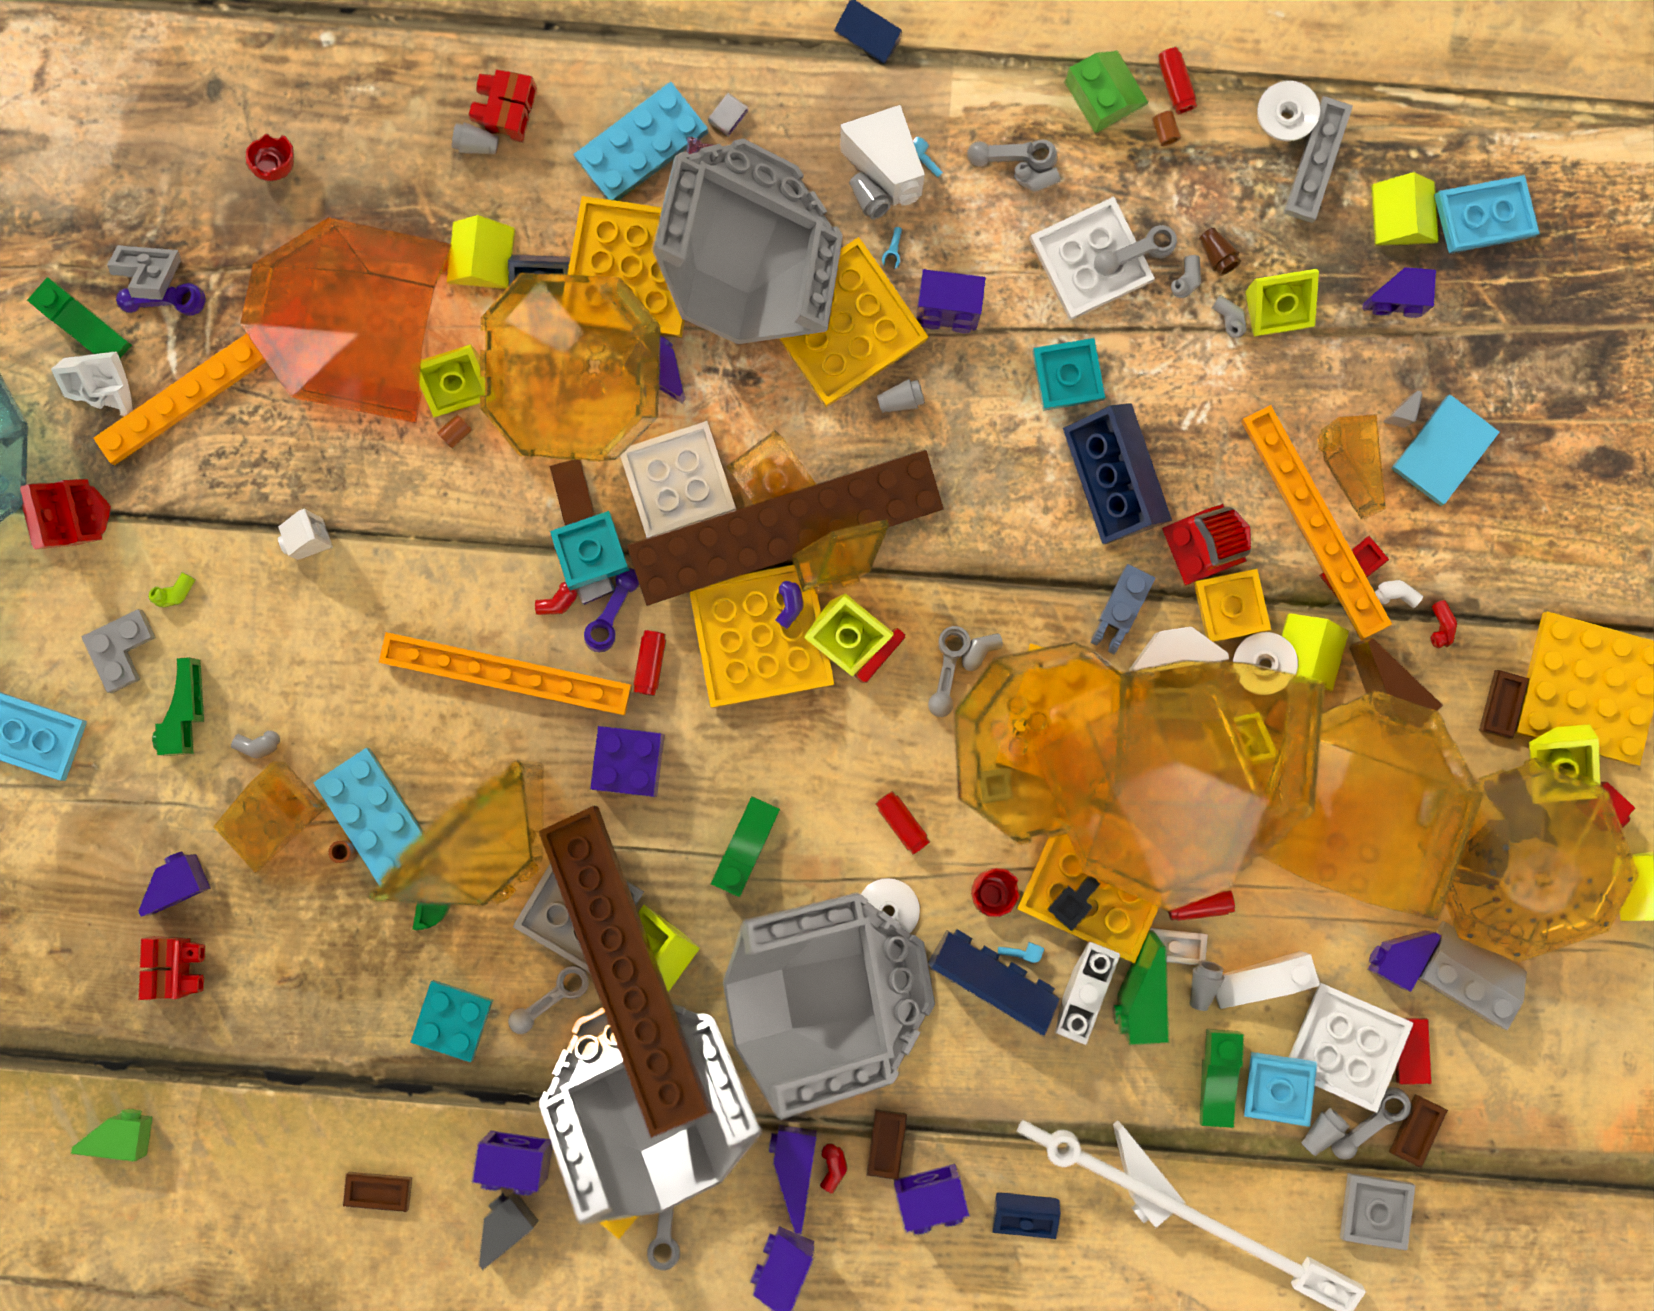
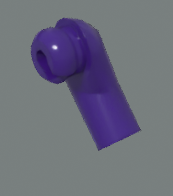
M784 581L779 586V593L783 596L785 607L775 621L785 629H788L803 610L804 604L799 585L795 582Z

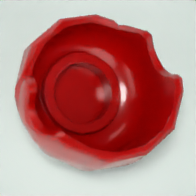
M264 134L259 140L251 142L245 151L246 166L259 179L265 181L281 180L287 177L293 169V145L284 135H281L280 138H274Z
M991 868L981 872L974 879L971 889L972 900L976 909L988 917H1002L1011 912L1020 898L1017 877L1007 869Z

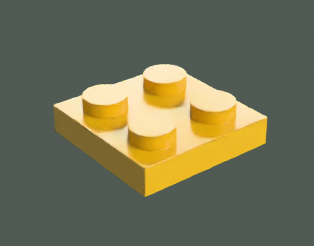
M1258 569L1194 582L1205 636L1212 642L1271 630Z

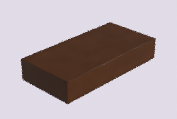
M577 458L551 465L550 470L565 526L595 516L581 459Z
M1502 670L1494 671L1479 728L1480 731L1507 739L1514 738L1529 678Z
M1415 1094L1411 1102L1410 1113L1403 1120L1389 1152L1422 1168L1448 1110Z
M875 1109L867 1176L899 1180L907 1121L906 1113Z
M348 1172L345 1179L343 1207L407 1212L410 1206L412 1177Z

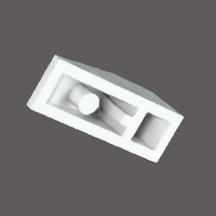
M1298 951L1222 974L1225 979L1215 996L1219 1008L1223 1009L1290 995L1320 986L1311 954Z
M1117 1120L1113 1127L1124 1173L1185 1204V1201ZM1129 1191V1195L1136 1203L1131 1208L1143 1223L1150 1220L1156 1228L1173 1214Z

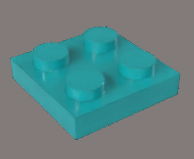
M1095 338L1033 348L1032 354L1043 411L1105 400Z
M609 511L550 531L569 590H574L629 571Z
M432 980L410 1043L472 1062L493 999Z

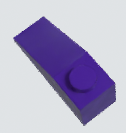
M779 1125L778 1134L771 1133L768 1153H775L773 1164L795 1234L802 1235L817 1131Z

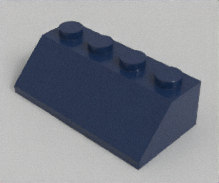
M1132 403L1110 405L1063 428L1102 545L1172 521Z
M956 929L953 934L946 930L928 961L931 969L1044 1037L1059 1002V998L1053 994L1055 988L1041 979H1038L1036 983L1025 977L1028 971L1013 962L1010 963L1009 967L998 961L1000 954L984 945L981 950L970 944L973 938L964 932Z

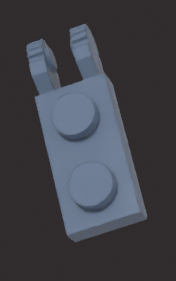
M1127 564L1099 618L1100 623L1090 643L1097 646L1102 641L1107 626L1116 629L1117 632L1109 644L1108 652L1115 654L1125 634H1128L1156 578Z

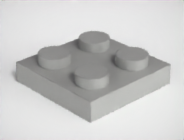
M1348 1173L1340 1238L1343 1241L1408 1250L1415 1185L1411 1182Z

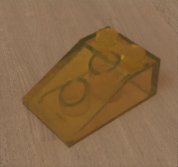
M1377 414L1336 418L1319 433L1318 448L1320 452H1323L1324 462L1359 518L1367 519L1386 509Z
M776 430L726 466L727 470L753 504L816 484L785 439Z
M888 520L830 532L794 554L792 559L802 592L814 589L815 594H820L834 589V584L841 583L842 587L845 588L860 583V577L871 571L888 530Z

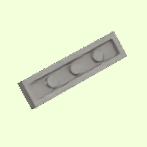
M1323 96L1319 103V120L1309 134L1283 213L1310 223L1316 220L1353 105Z

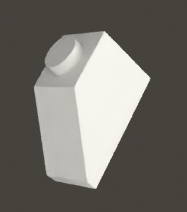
M306 509L299 510L278 526L281 536L278 537L281 550L284 554H288V556L296 560L333 548L323 518Z

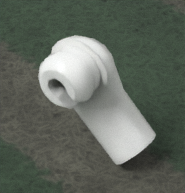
M1401 580L1383 582L1378 586L1379 589L1375 591L1381 604H1388L1390 599L1400 598L1409 606L1415 608L1423 599V595Z

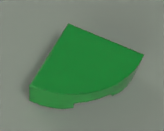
M418 898L412 930H424L437 925L447 915L451 903Z

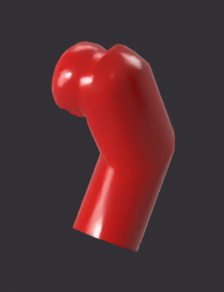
M566 581L562 582L552 599L535 600L536 615L563 614L567 612L576 600V589L569 590Z
M1442 600L1431 607L1440 623L1439 631L1433 632L1430 637L1432 645L1438 649L1443 646L1449 647L1454 642L1457 630V620L1447 601Z
M828 1143L823 1147L821 1156L826 1159L829 1171L820 1183V1187L833 1194L845 1176L848 1166L844 1151L833 1143Z

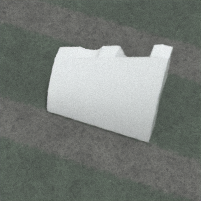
M117 352L63 358L51 369L64 397L75 401L82 400L100 409L105 405L120 409L121 416H126L133 411L128 381Z

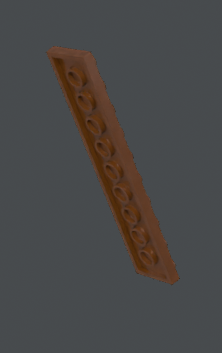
M923 449L626 545L646 606L932 514L944 510L927 450Z
M591 806L538 831L650 1138L713 1113L599 807Z

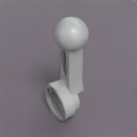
M1048 140L1008 145H988L985 142L978 141L969 147L967 157L972 165L978 167L984 166L988 162L1027 161L1031 169L1042 173L1055 166L1057 151L1055 146ZM1040 148L1048 149L1049 155L1044 160L1039 161L1033 158L1036 150Z
M1155 226L1148 232L1146 238L1115 252H1100L1095 257L1094 268L1100 275L1109 276L1117 271L1118 266L1147 253L1155 258H1165L1173 252L1177 245L1176 234L1167 226ZM1158 233L1165 234L1169 238V246L1165 248L1158 247L1154 243V235Z
M951 626L943 630L938 640L939 649L943 654V664L937 693L933 694L928 702L930 712L937 717H945L953 709V700L949 695L956 661L970 647L969 634L958 626ZM951 635L958 636L962 640L963 646L958 651H951L946 647L945 639Z
M576 966L563 969L557 977L556 987L529 1008H519L510 1014L508 1019L510 1029L514 1033L525 1034L533 1027L534 1019L564 997L575 999L582 996L589 985V978L586 972ZM576 973L581 977L582 986L578 991L571 992L565 988L564 978L567 974Z
M1387 1088L1377 1113H1373L1346 1136L1331 1145L1334 1155L1343 1160L1353 1158L1357 1153L1358 1146L1388 1124L1405 1119L1411 1110L1407 1094L1399 1088ZM1396 1098L1401 1100L1404 1104L1403 1109L1398 1113L1388 1112L1385 1109V1103L1389 1099Z
M674 1207L659 1213L657 1235L647 1250L649 1263L658 1270L671 1269L680 1258L679 1245L671 1236ZM661 1243L668 1244L672 1250V1256L666 1263L658 1262L654 1256L656 1247Z

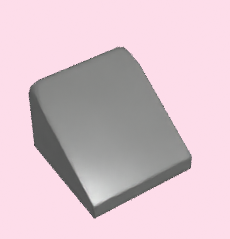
M1416 391L1407 397L1384 422L1403 428L1415 422L1423 395L1422 392Z

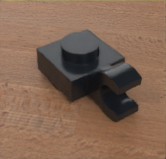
M1089 874L1076 891L1067 885L1047 910L1073 931L1093 908L1086 900L1101 883Z

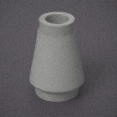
M466 122L463 125L456 123L452 138V148L458 149L459 153H491L496 155L499 136Z
M863 172L852 177L849 185L852 187L864 215L869 216L871 219H878L883 216L891 207L889 195Z
M908 379L883 392V394L877 395L882 413L918 409V405L925 404L919 380L911 381Z
M1202 960L1193 968L1191 1007L1200 1011H1207L1225 979L1222 975L1224 970L1220 965Z
M1329 1108L1326 1112L1321 1111L1301 1143L1309 1152L1317 1156L1320 1152L1346 1136L1345 1131L1350 1126L1337 1112Z

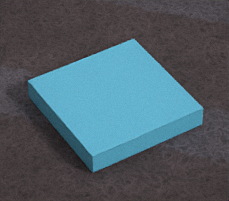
M1251 1052L1244 1117L1310 1127L1317 1062Z

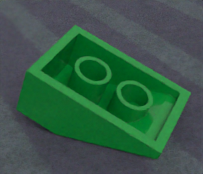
M1149 930L1135 964L1131 963L1118 991V1005H1113L1114 1024H1118L1120 1034H1124L1129 1045L1169 1043L1166 947L1154 930Z

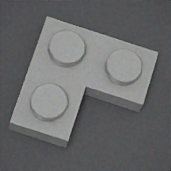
M117 245L107 266L110 275L133 277L128 286L131 297L162 300L181 258L178 250Z
M140 609L82 636V640L107 693H114L140 680L128 651L156 638L143 610Z

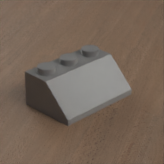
M1442 921L1436 933L1441 935V938L1418 980L1493 1026L1508 1030L1524 1002L1527 971L1475 939L1468 938L1465 933L1447 922Z

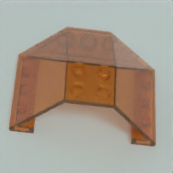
M328 217L253 263L240 324L291 398L416 423L422 392L419 391L422 347L435 286L440 274H447L451 244Z

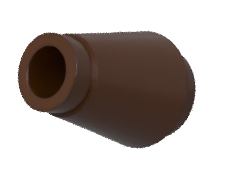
M1214 227L1208 229L1199 237L1212 270L1217 271L1219 275L1228 274L1241 263L1238 257L1240 252L1217 232Z

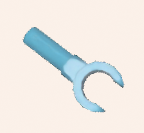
M915 137L913 143L919 160L938 178L943 172L925 154L929 144L924 139Z
M900 227L894 228L889 250L882 256L883 266H885V259L888 256H894L897 259L895 269L900 265V256L898 254V245L902 232Z
M1030 942L1026 951L1007 947L998 948V954L1023 958L1032 963L1040 961L1044 952L1043 947Z

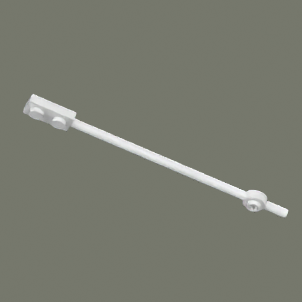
M1024 1120L1018 1126V1133L1046 1147L1049 1159L1055 1165L1067 1167L1075 1162L1294 1276L1291 1284L1295 1290L1335 1311H1354L1366 1293L1362 1284L1308 1256L1303 1264L1300 1265L1085 1153L1080 1149L1077 1137L1069 1131L1060 1130L1049 1134ZM1062 1142H1065V1143L1068 1144V1145H1067L1065 1148H1063V1149H1060V1148L1057 1147L1058 1144H1060V1143H1062Z

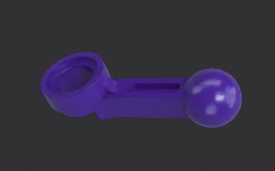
M191 283L179 285L177 288L169 287L162 300L133 298L128 288L120 290L116 296L118 307L127 313L136 312L142 307L173 305L179 312L187 316H193L203 309L206 301L204 291ZM190 291L191 298L188 303L183 305V296Z
M629 568V571L616 575L615 582L617 587L606 608L595 621L589 623L585 628L584 642L594 652H605L615 642L616 634L613 622L628 593L635 591L639 587L635 570ZM595 628H604L608 632L609 637L603 642H597L591 637V632Z

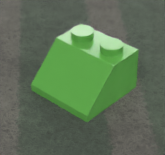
M1118 51L1095 53L1071 66L1068 70L1064 83L1095 134L1148 104L1147 98Z

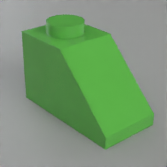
M123 1109L120 1114L108 1118L75 1144L71 1149V1154L135 1162L147 1155L153 1116L141 1115L142 1111L137 1109Z

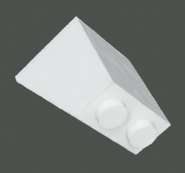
M898 105L841 124L840 148L842 153L860 172H863L889 195V202L892 205L898 203L909 205L917 201L918 197L922 195L925 174L901 106Z

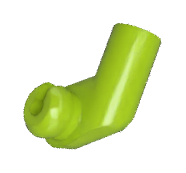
M181 572L174 586L162 589L160 587L152 588L148 595L149 600L162 608L179 605L185 600L196 579Z

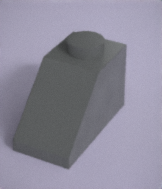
M502 1193L488 1205L491 1211L484 1218L479 1266L482 1270L534 1229L539 1221L518 1194L511 1193L506 1197Z

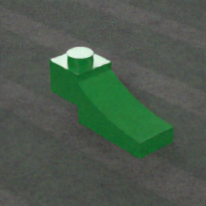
M48 277L27 299L37 310L93 354L117 352L119 358H121L132 346L130 342L88 307L80 303L58 283Z
M190 657L177 658V675L173 698L162 723L155 724L156 731L152 735L153 747L157 750L158 756L194 754L192 723L204 722L200 659Z
M751 796L711 881V885L737 897L741 896L778 816L779 808Z
M1206 1029L1205 1059H1202L1199 1123L1201 1126L1234 1128L1240 1069L1243 1067L1244 1034L1239 1031Z

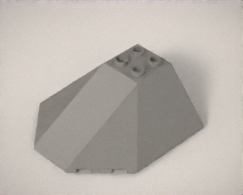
M744 138L734 140L731 145L721 146V144L701 148L697 153L688 154L686 151L675 156L652 251L682 319L736 344L826 332L829 324L843 237L838 227H832L824 214L827 210L814 191L809 192L802 182L804 175L797 165Z
M859 893L745 920L742 923L723 980L733 1044L778 1119L790 1117L893 1084L899 1074L897 1069L905 1055H909L920 1034L918 1029L926 1015H930L935 1006L924 942L900 927V923L884 911L875 908L868 902L867 898Z
M673 1004L713 1113L653 1138H650L603 1007L576 1021L572 1029L573 1036L567 1049L561 1053L552 1073L554 1078L547 1093H543L539 1106L579 1224L665 1212L722 1183L760 1136L761 1130L714 1017L688 1011L684 1007Z

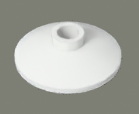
M1283 81L1269 87L1261 96L1257 108L1258 121L1263 130L1271 137L1281 141H1295L1305 137L1315 128L1320 116V104L1316 94L1308 86L1296 81ZM1283 112H1288L1291 114L1292 118L1286 119L1282 117L1281 114Z
M1261 632L1247 637L1240 643L1234 654L1233 668L1238 681L1247 690L1256 694L1270 695L1284 690L1291 684L1297 673L1298 658L1295 649L1287 639L1275 633ZM1263 660H1268L1272 664V667L1267 671L1259 667L1260 662Z
M885 878L872 882L863 890L861 895L867 898L868 902L878 910H883L886 905H892L895 912L891 917L900 923V927L908 933L913 931L919 919L920 907L917 896L907 884L896 879Z

